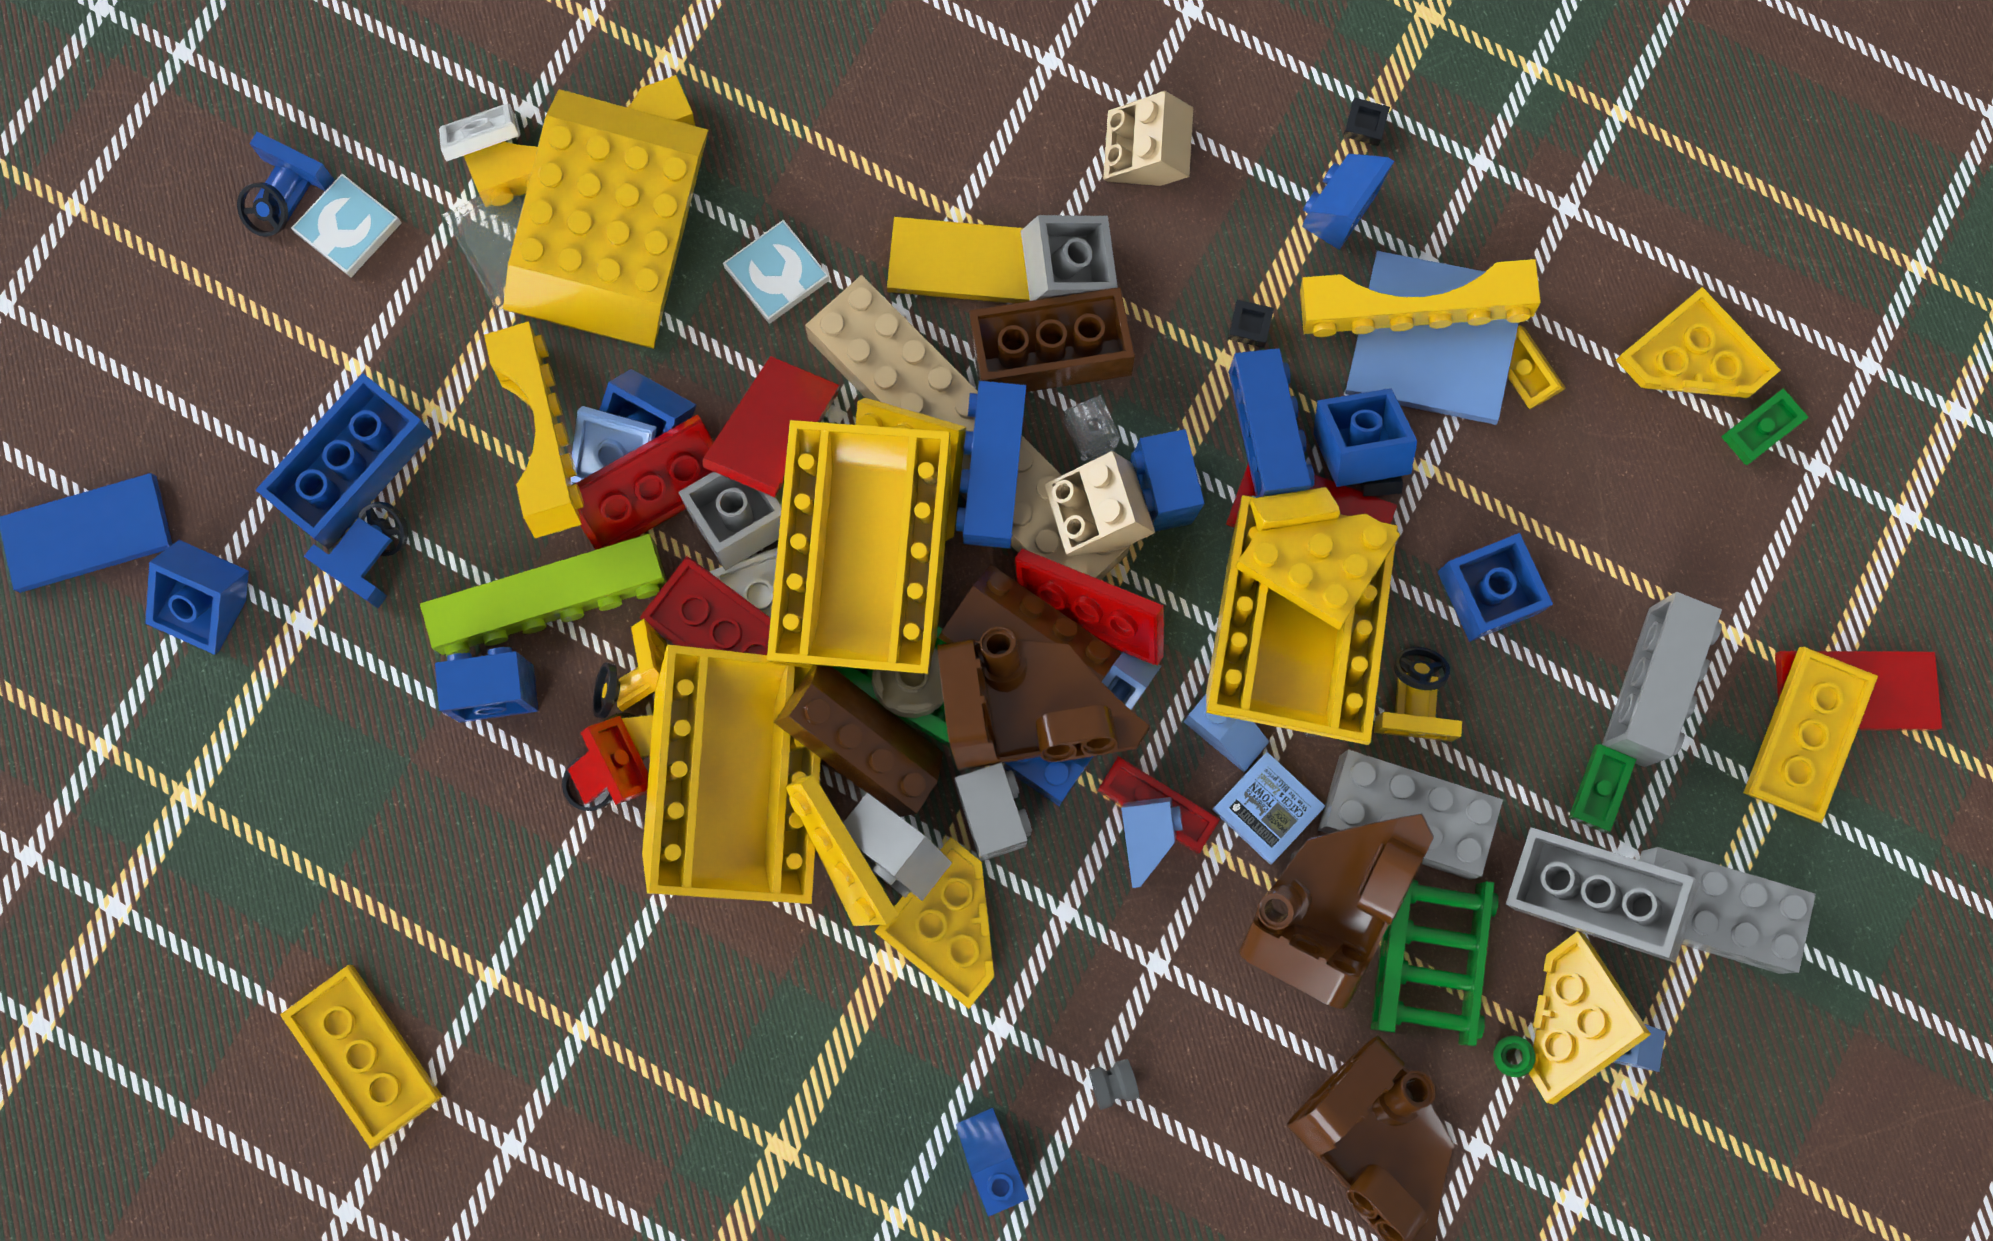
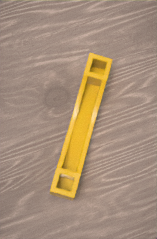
M676 75L641 87L632 103L627 107L695 126L692 110ZM504 141L464 155L478 193L486 208L493 205H506L513 198L526 194L538 147L516 145Z
M1536 259L1496 262L1483 275L1462 287L1443 294L1425 297H1398L1378 293L1354 283L1341 274L1303 277L1300 289L1304 334H1313L1316 337H1329L1339 331L1367 334L1379 328H1390L1392 331H1406L1418 325H1429L1430 328L1439 329L1458 322H1468L1469 325L1478 326L1497 319H1506L1508 322L1518 323L1534 317L1541 303Z
M529 321L484 334L490 364L501 386L521 398L530 406L534 413L535 438L533 451L524 473L516 484L523 518L534 538L582 525L578 509L584 507V502L578 485H572L571 477L577 476L571 454H565L564 446L570 445L563 422L558 423L557 416L563 415L557 394L550 391V387L555 386L556 383L549 363L544 364L543 358L549 357V353L542 334L535 336Z

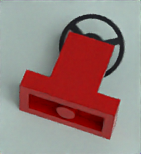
M621 716L585 728L581 735L589 751L584 756L573 760L566 768L562 778V789L568 802L579 810L596 811L607 806L612 799L615 805L647 794L649 773ZM570 776L573 779L576 791L583 800L584 806L579 804L571 795L569 789ZM608 789L609 794L606 799L592 807V802Z

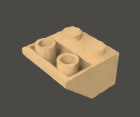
M1162 91L1108 110L1103 179L1107 182L1162 186L1189 177L1193 107L1167 91Z
M1114 451L1044 484L1063 547L1068 556L1122 549L1155 533L1133 463Z

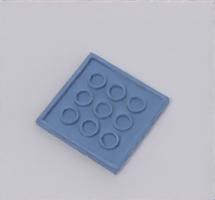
M1377 251L1368 289L1398 297H1425L1443 294L1462 287L1483 275L1485 271ZM1497 319L1478 326L1469 325L1468 322H1458L1439 329L1430 328L1429 325H1418L1406 331H1392L1390 328H1379L1371 333L1358 334L1345 394L1353 395L1392 388L1401 406L1497 425L1518 323H1511L1506 319Z

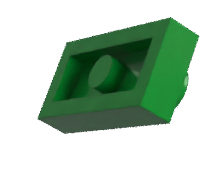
M1783 388L1721 437L1741 461L1748 465L1809 417Z
M1595 745L1568 818L1605 834L1611 832L1636 759L1604 745Z

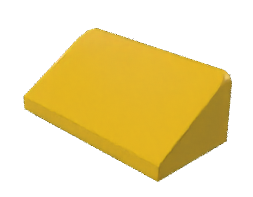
M1519 325L1508 378L1527 407L1532 409L1566 388L1527 330Z
M1327 487L1250 499L1258 531L1337 519L1340 515L1339 506Z

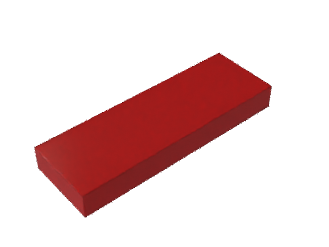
M1119 756L1097 790L1120 806L1126 802L1171 797L1172 806H1180L1183 830L1176 831V841L1197 854L1201 852L1220 821L1216 816Z

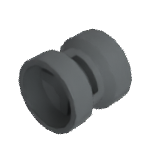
M1128 1058L1115 1062L1114 1066L1109 1068L1108 1071L1102 1067L1088 1070L1100 1110L1112 1107L1115 1099H1124L1129 1102L1140 1098Z

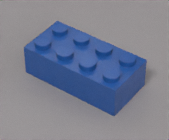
M362 373L257 487L256 491L327 549H330L358 518L360 511L365 506L371 504L433 435V432L421 419Z

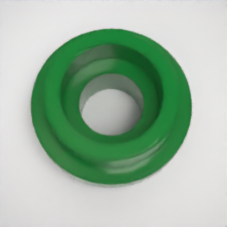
M1507 1036L1501 1039L1494 1049L1493 1057L1497 1068L1509 1077L1518 1078L1525 1076L1535 1065L1536 1055L1534 1048L1522 1037ZM1512 1049L1520 1050L1523 1055L1522 1061L1517 1065L1510 1064L1507 1060V1054Z

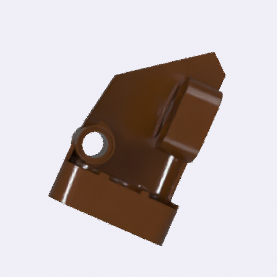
M993 627L988 629L979 641L970 639L937 645L948 737L958 770L1041 757L1048 762H1062L1137 749L1150 729V725L1133 713L1100 681L1069 644L1017 640L1010 629ZM998 651H1006L1003 654H995Z
M1423 814L1374 822L1308 839L1272 888L1258 903L1257 913L1239 949L1240 956L1250 964L1327 1005L1339 1009L1346 1008L1354 997L1388 925H1391L1434 839V835ZM1277 898L1284 901L1288 907V914L1277 912L1272 905V899Z
M1377 1035L1353 1054L1310 1096L1288 1121L1287 1127L1348 1190L1346 1198L1350 1205L1384 1241H1436L1441 1197L1455 1144L1432 1106L1436 1089L1431 1078L1424 1072H1410L1404 1066L1403 1060ZM1406 1088L1411 1092L1413 1100L1407 1095Z

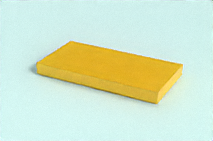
M894 217L887 292L1004 303L1028 302L1030 298L1021 230L1023 228Z
M1799 647L1743 794L1811 821L1822 823L1878 676L1809 648Z
M353 965L344 967L280 1014L370 1149L379 1146L443 1098Z

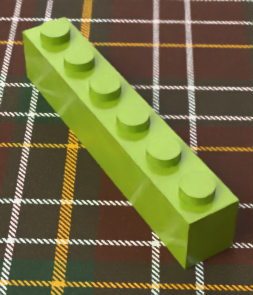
M646 534L420 603L432 649L441 655L446 654L447 657L456 653H468L470 651L469 647L484 643L486 646L503 643L508 640V635L523 631L524 634L542 631L546 628V623L561 619V622L575 621L584 617V612L598 607L601 611L614 609L621 606L622 600L634 596H637L638 599L653 597L658 594L660 588L665 585L667 580L656 543L650 534Z

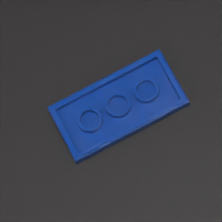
M152 473L0 516V532L13 590L19 593L162 552L173 545L157 476Z

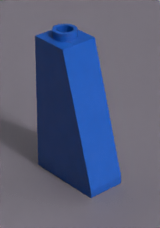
M988 1109L956 1123L955 1125L971 1175L988 1217L1028 1200L1029 1197L994 1109Z

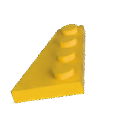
M815 776L801 777L787 785L786 789L790 795V804L793 810L800 816L853 926L887 925L899 916Z

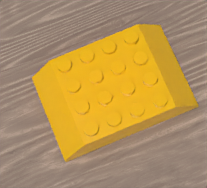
M559 89L545 116L507 267L503 310L654 349L709 131L704 128Z
M790 420L767 661L929 674L937 639L951 485L950 432Z
M1242 495L1229 551L1206 690V713L1369 745L1371 743L1395 545L1340 630L1236 568L1238 560L1258 532L1250 505V499L1254 497ZM1340 514L1338 518L1349 517V516L1341 515V514ZM1383 523L1391 529L1397 531V525Z
M667 645L655 690L642 851L647 894L812 904L815 846L800 816L793 810L790 804V795L786 786L798 778L814 775L819 782L821 758L776 725L774 721L813 665L767 661V655Z

